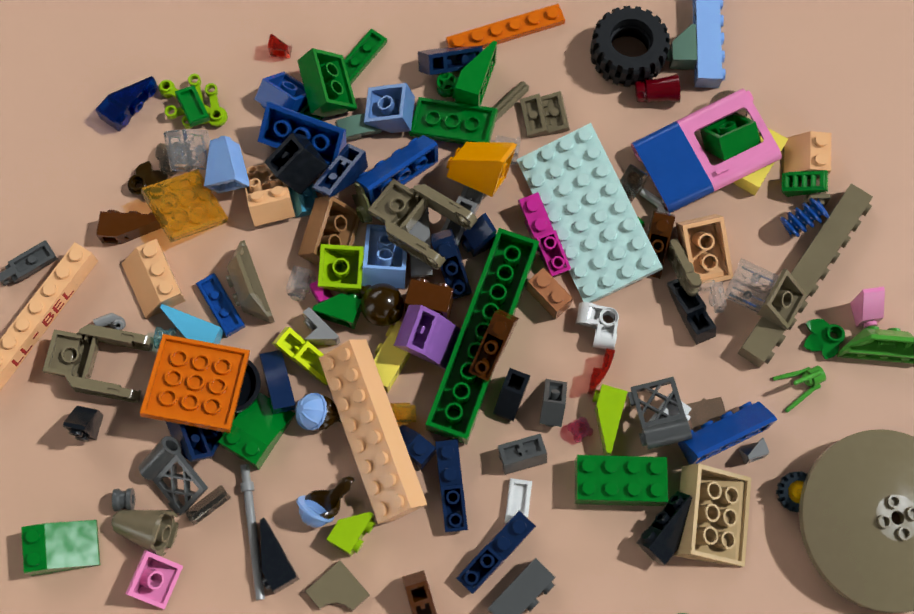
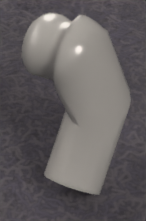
M114 313L93 319L96 326L105 327L108 325L117 330L124 329L126 325L125 320Z

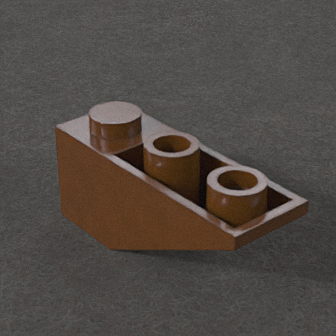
M117 210L100 211L97 237L102 243L124 244L167 226V221L163 215L157 212L141 214L137 211H129L128 213H120Z
M653 210L647 237L663 267L675 216ZM662 270L650 275V277L660 279Z
M500 309L494 312L468 371L469 373L489 381L519 319L518 317Z

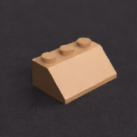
M157 239L136 247L121 263L146 319L163 312L160 308L161 304L174 307L185 302L184 296Z

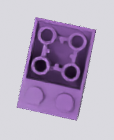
M409 305L394 346L446 370L461 329L441 314L425 306Z

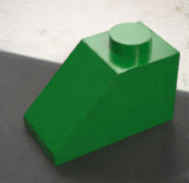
M340 293L314 305L312 310L322 319L355 329L361 313V299L352 293H348V295Z

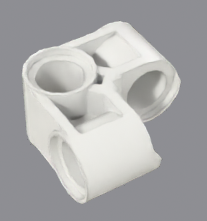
M580 302L576 324L593 327L596 330L592 347L614 351L619 320L618 312L611 307ZM603 316H611L613 318V322L606 323L603 320Z

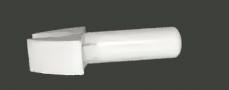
M645 188L640 191L639 194L655 205L657 211L668 213V211L664 210L666 206L663 200Z

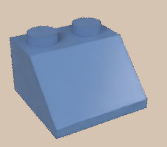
M407 83L368 88L364 123L390 133L411 131L415 96Z

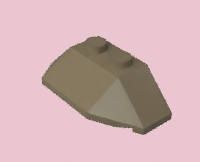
M245 240L240 241L227 266L229 275H226L229 287H234L236 292L233 294L236 306H241L243 312L268 323H274V318Z

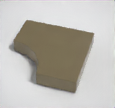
M338 561L305 591L320 609L329 604L338 603L346 605L353 611L370 596L341 561Z

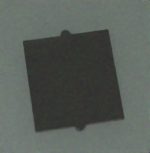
M721 397L708 400L703 398L701 401L686 404L692 408L689 416H691L690 420L694 432L701 430V425L713 420L715 423L721 420L720 416L726 413Z

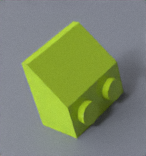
M321 244L318 287L340 293L360 294L362 290L364 247Z

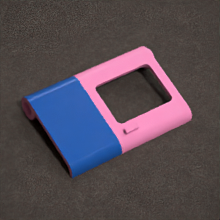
M742 88L631 143L638 161H642L668 213H672L782 159L781 151L753 104L754 99L749 90L746 91ZM741 109H745L751 119L756 122L763 142L717 165H711L694 133Z

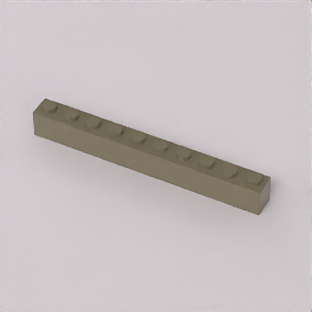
M852 183L829 215L830 218L825 221L791 272L794 279L807 293L798 310L799 313H802L808 304L805 301L807 296L812 297L818 289L817 281L819 279L823 281L830 271L827 269L829 263L834 264L838 259L840 253L837 251L840 246L844 248L851 239L848 236L850 231L855 232L862 221L858 220L860 216H866L872 207L869 202L873 196ZM761 317L738 354L759 368L764 362L768 364L775 354L772 352L775 345L779 347L786 338L783 335L786 329ZM793 319L788 330H791L797 319Z

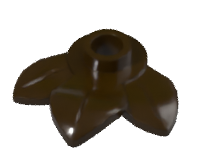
M150 161L144 162L136 168L135 175L129 179L128 189L132 194H142L147 199L161 198L164 196V191L161 187L166 183L168 173L161 170H152ZM138 183H141V184H142L141 187L136 188V185H137Z

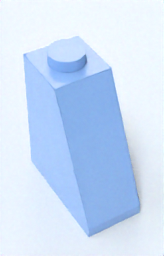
M220 136L217 139L210 140L204 187L218 194L249 187L250 182L240 145L227 136Z

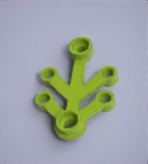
M191 74L188 77V82L190 86H195L203 102L200 76ZM193 79H198L196 83H192ZM163 80L158 87L160 94L164 98H176L175 91H178L174 83L170 80ZM209 83L205 86V92L210 98L211 108L205 104L204 107L210 117V121L202 124L210 123L212 126L220 127L225 124L228 115L224 108L219 107L217 86ZM211 88L215 89L213 92H208ZM169 105L165 108V114L169 119H175L177 116L184 115L181 107L176 108L173 105ZM171 110L175 111L173 114H168ZM216 114H220L217 118L213 117ZM183 116L181 120L183 126L186 129L193 128L189 124H185L187 119Z

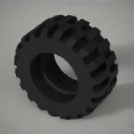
M623 6V9L618 7L612 9V13L607 12L596 24L590 47L592 64H596V71L599 74L603 73V78L607 81L611 79L613 84L618 85L621 83L624 84V87H630L631 84L635 85V82H645V80L657 77L665 64L670 47L669 33H666V25L664 23L661 24V19L657 15L653 16L651 11L648 9L646 11L641 10V7L635 6V8ZM623 36L634 37L644 43L648 52L641 56L628 57L619 53L611 42Z

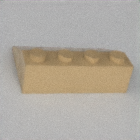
M699 463L682 466L679 492L690 495L692 501L679 548L674 553L675 556L745 567L751 477Z

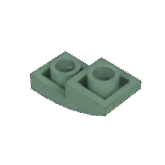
M365 113L342 118L335 122L337 127L346 129V140L359 139L361 135L380 134L382 132L381 129L364 123Z

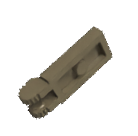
M672 239L668 245L667 258L687 295L695 297L699 292L702 279H700L699 274L694 272L693 264L686 257L684 247L680 245L678 239Z

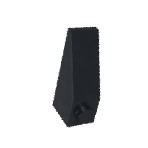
M265 518L260 519L262 573L265 577L261 580L268 591L272 589L276 594L298 581L299 577Z

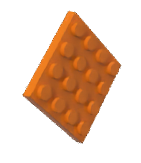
M163 334L140 410V417L230 433L250 350Z

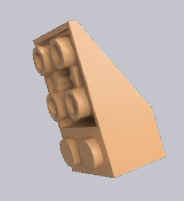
M266 163L246 168L250 183L249 187H245L254 226L295 217L288 186L273 174Z

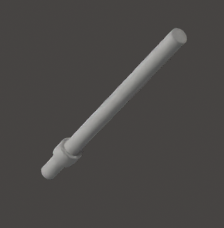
M249 464L240 465L242 476L240 487L241 493H244L256 600L265 599V593L261 580L263 576L253 501L254 482L251 481Z

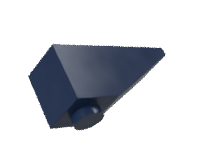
M482 46L418 51L419 72L434 75L462 70L483 51Z
M347 144L313 185V190L331 198L355 183L358 176L368 168L365 151Z

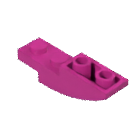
M537 192L519 199L518 203L526 220L525 225L531 239L539 241L537 252L548 273L553 277L571 270L557 232L553 230L539 193Z

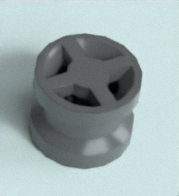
M128 488L126 491H121L120 489L113 490L112 506L114 511H120L121 509L134 510L135 491L133 488Z

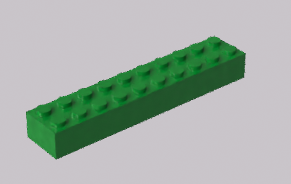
M501 228L498 229L425 424L426 431L452 440L458 439V442L468 444L492 378L491 375L489 381H486L468 371L494 312L500 309L513 316L515 315L538 251L539 241Z

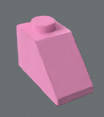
M884 286L863 289L852 300L850 305L856 327L877 326L884 318Z

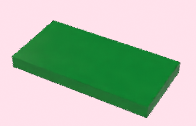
M419 97L409 135L419 138L424 135L432 140L458 144L490 142L498 110L497 108Z

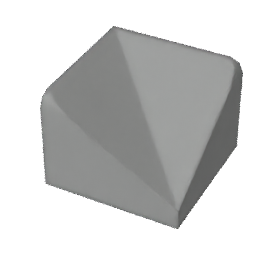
M761 438L756 443L740 447L739 452L743 462L747 464L765 458L769 454V449L764 438Z

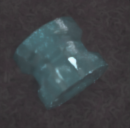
M156 327L154 347L159 348L163 334L176 336V329L169 328L165 330L162 327Z

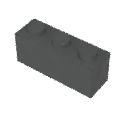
M535 558L489 606L487 611L490 614H522L526 609L530 612L539 603L536 598L542 592L546 595L555 586L552 583L555 576Z

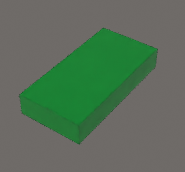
M194 85L175 91V96L190 127L210 121V117Z

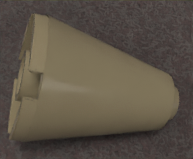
M120 510L114 514L111 521L113 530L116 533L158 556L165 555L164 550L167 547H172L178 531V523L174 520L177 514L170 510Z

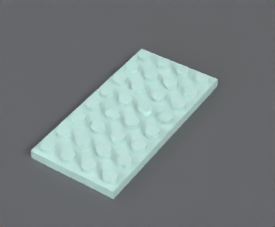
M591 123L516 159L532 194L538 192L553 230H556L570 264L571 270H569V273L583 302L593 303L663 269Z

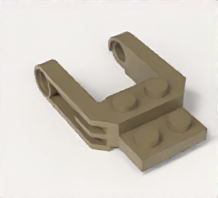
M393 179L368 209L369 214L385 223L387 236L391 243L432 268L439 270L446 261L445 257L442 258L428 244L410 234L409 231L425 213L427 207L468 230L477 222L476 216L470 210L426 184L415 185L410 189Z
M91 324L79 329L77 333L54 329L43 372L66 377L75 392L138 403L141 390L136 391L122 388L118 384L89 379L92 375L98 353V343L102 342L143 351H152L155 339L143 334Z

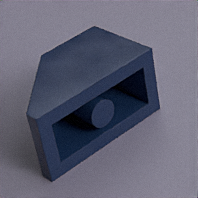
M486 213L477 219V222L470 230L466 229L463 232L462 245L467 253L471 252L473 257L491 248L496 237L497 230Z
M402 425L399 429L410 459L420 469H423L436 454V447L418 432Z

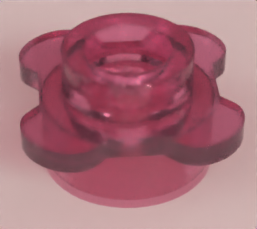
M579 417L578 420L574 423H569L567 426L568 431L573 434L575 442L579 443L583 438L593 435V429L590 428L585 417Z

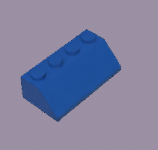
M267 102L258 142L278 148L291 133L305 135L329 166L347 145L346 129Z
M424 135L420 138H414L408 143V146L402 150H396L390 158L378 162L369 172L366 171L360 174L356 183L360 184L365 190L370 206L393 179L405 185L438 162V144Z
M750 401L740 406V411L734 414L732 411L721 415V420L715 423L713 420L701 425L702 429L694 432L692 429V439L678 442V445L689 465L698 464L767 430L777 421L776 416L760 402L752 404Z

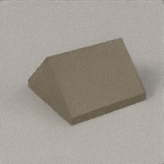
M783 269L776 278L757 314L788 330L807 293L787 269Z

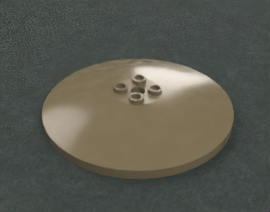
M883 429L862 431L849 435L828 447L814 462L806 476L799 503V523L804 546L821 577L847 600L858 606L878 612L902 613L914 611V437L902 432ZM893 512L899 515V524H895L892 521L891 515Z

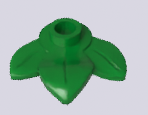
M812 319L806 322V326L812 334L805 340L804 347L812 352L821 351L824 359L834 357L839 351V344L845 339L843 328L836 324L830 325L823 319ZM830 333H835L837 338H832Z

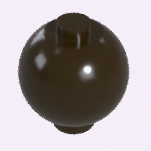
M379 283L373 286L367 285L361 290V310L367 321L376 326H389L400 320L404 309V301L398 289L390 284Z

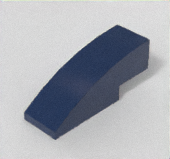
M277 350L260 354L273 414L295 410L294 396L282 352Z

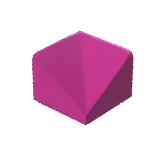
M318 280L310 284L311 292L318 303L333 297L330 290L318 287Z

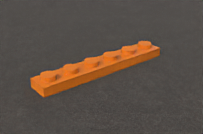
M558 3L446 37V43L448 48L482 46L484 49L493 41L500 44L565 24V18Z

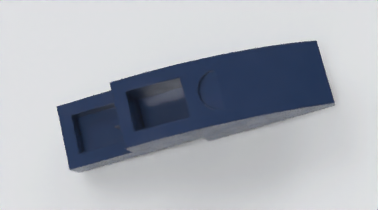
M458 439L436 441L445 532L468 530Z
M519 510L456 579L474 594L519 547L536 525Z

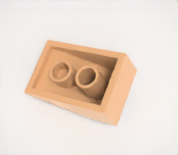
M713 214L676 223L679 243L684 247L689 262L693 264L694 272L700 275V279H702L701 286L734 278L723 216Z

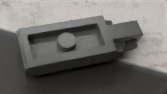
M44 240L8 261L9 264L5 266L6 270L0 273V282L5 286L13 281L15 283L22 281L58 260L47 241Z

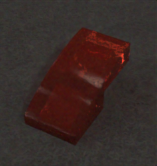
M606 349L602 368H593L588 394H592L604 380L612 363L615 350Z

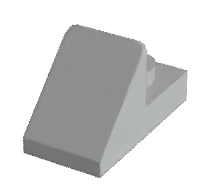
M310 307L303 312L305 317L304 323L313 331L305 338V341H309L312 345H338L340 343L339 336Z

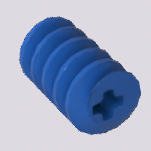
M810 198V206L803 202V210H800L798 207L794 208L796 215L788 212V220L782 216L780 217V221L791 238V234L800 237L799 229L806 233L807 224L814 228V220L822 223V215L827 219L830 218L818 198V201Z

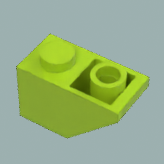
M367 512L339 519L326 540L350 556L354 552L358 553L364 543L362 541L363 536L366 532L369 534L375 526L374 514Z

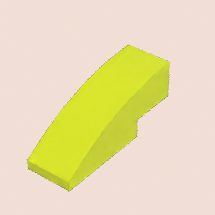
M285 327L272 344L324 385H328L319 358L324 354L309 341H305L293 329Z

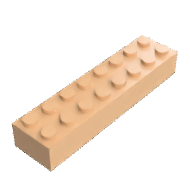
M348 340L321 356L319 361L378 524L391 522L426 506L427 502L367 340Z

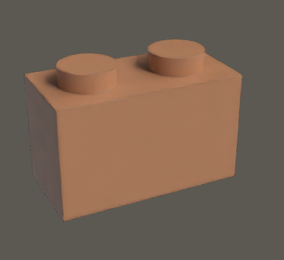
M544 268L527 282L526 290L554 319L558 318L571 306L573 298Z

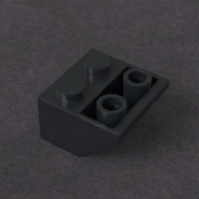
M291 133L265 161L266 165L279 180L301 195L329 167L307 137L296 133Z

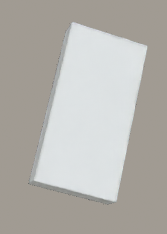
M510 478L505 524L519 510L528 518L532 481Z

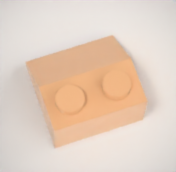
M809 131L787 137L788 141L784 146L783 173L828 171L829 175L831 172V133Z

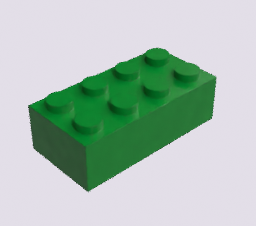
M577 455L575 458V504L665 506L668 503L667 457Z

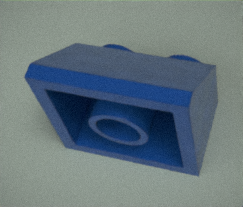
M286 72L263 78L254 99L263 108H266L267 102H271L296 112H300L308 102L304 85Z

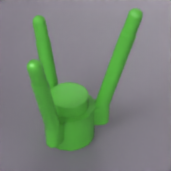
M820 366L807 367L803 370L772 378L776 381L802 375V378L795 380L793 384L797 385L804 382L807 386H811L785 409L786 413L796 407L812 392L821 388L820 383L826 381V375Z

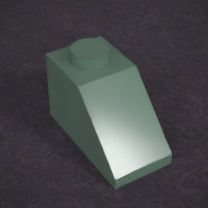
M691 24L672 41L666 58L670 69L694 70L697 62L696 24Z

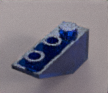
M150 76L109 94L95 110L100 119L117 131H120L129 124L132 116L142 109L147 99L156 93L158 85L154 77Z

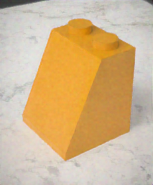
M466 142L462 148L458 147L454 157H450L446 166L449 169L447 178L493 197L507 176L517 144Z

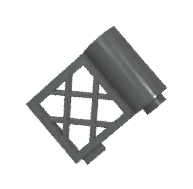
M674 376L631 387L628 397L631 406H636L643 433H639L642 447L647 446V449L650 450L692 439L691 429L682 406ZM671 384L672 392L669 397L658 392L661 386ZM646 390L652 395L646 403L638 399L637 392ZM655 396L666 401L661 410L650 405ZM670 403L678 407L679 414L670 416L664 413ZM647 409L658 414L655 420L645 422L643 415Z
M166 436L141 462L139 472L145 479L153 480L169 500L168 504L176 514L182 515L199 499L208 487L180 453L182 450L180 443L175 438ZM177 463L183 468V475L177 474ZM165 477L171 478V487H168L163 481ZM177 479L184 481V490L178 489ZM190 481L194 482L199 490L197 492L190 491ZM178 494L185 496L184 506L179 501Z

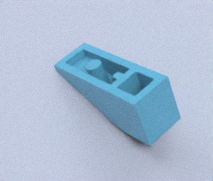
M161 304L160 308L184 338L214 344L220 343L224 335L221 327Z

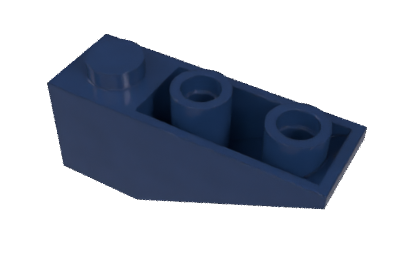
M452 228L431 234V243L434 251L446 259L440 268L446 284L453 288V299L472 294Z

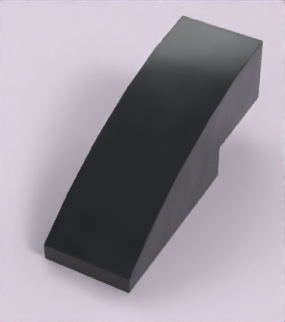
M678 279L668 282L667 287L696 345L716 337V326L706 312V305L699 294L695 297L687 295Z

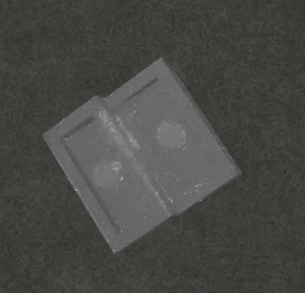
M180 129L163 133L172 171L190 172L193 168L206 170L210 144L208 130Z
M741 258L723 297L758 313L779 275Z

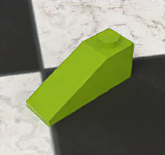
M602 384L600 390H595L592 402L596 403L594 411L603 453L606 456H610L628 391Z

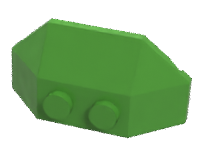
M868 326L838 351L837 357L914 364V336L909 332L901 331L899 328L882 330L877 326Z

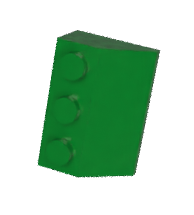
M312 48L297 60L311 114L329 117L357 109L343 55Z

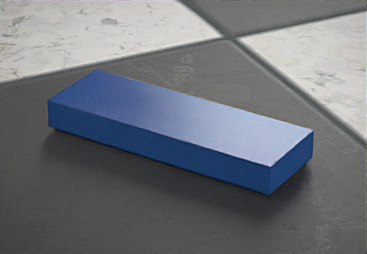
M215 273L196 283L226 337L246 327Z

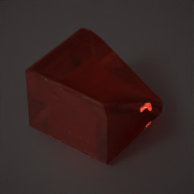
M270 34L268 42L270 56L289 59L292 45H287L273 34Z

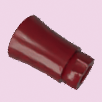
M678 74L645 80V82H635L637 102L680 103V81Z

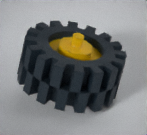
M805 472L788 473L777 484V499L789 511L799 512L800 495L807 476Z

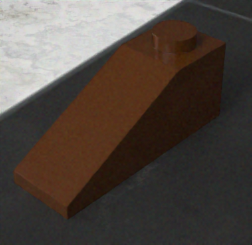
M424 570L403 576L402 579L412 614H437Z

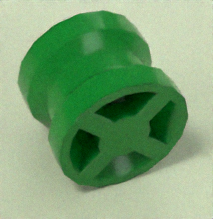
M442 73L436 80L437 92L444 98H450L453 95L454 89H452L455 75L452 73Z

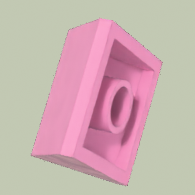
M144 550L125 594L165 610L183 566Z

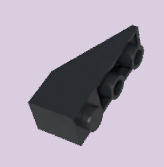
M677 491L637 541V544L652 560L666 565L679 548L692 501L690 495Z

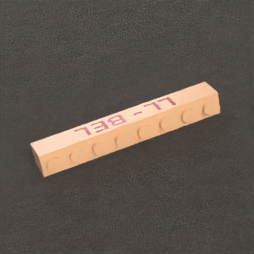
M74 242L1 337L0 391L98 263L92 252Z

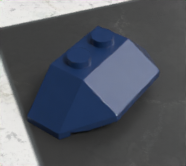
M166 421L171 437L175 438L181 445L182 450L180 453L184 458L193 462L213 457L219 446L218 441L223 435L221 431Z

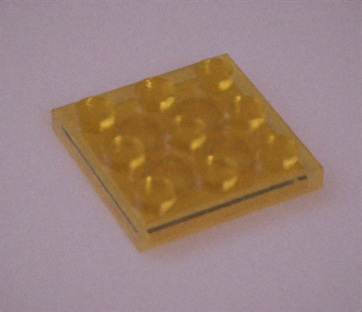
M198 169L141 189V194L170 242L227 223V215L212 191L204 187L205 180Z

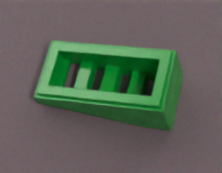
M828 171L782 173V192L787 197L828 191ZM816 178H820V186H816ZM808 179H811V186H808ZM802 180V187H799V181Z

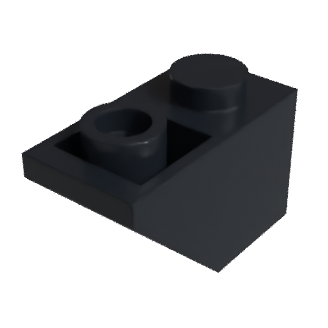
M509 368L493 414L514 422L529 384L530 375Z
M76 406L64 421L63 427L69 431L70 435L75 436L77 440L88 442L89 439L97 440L103 414L97 409Z

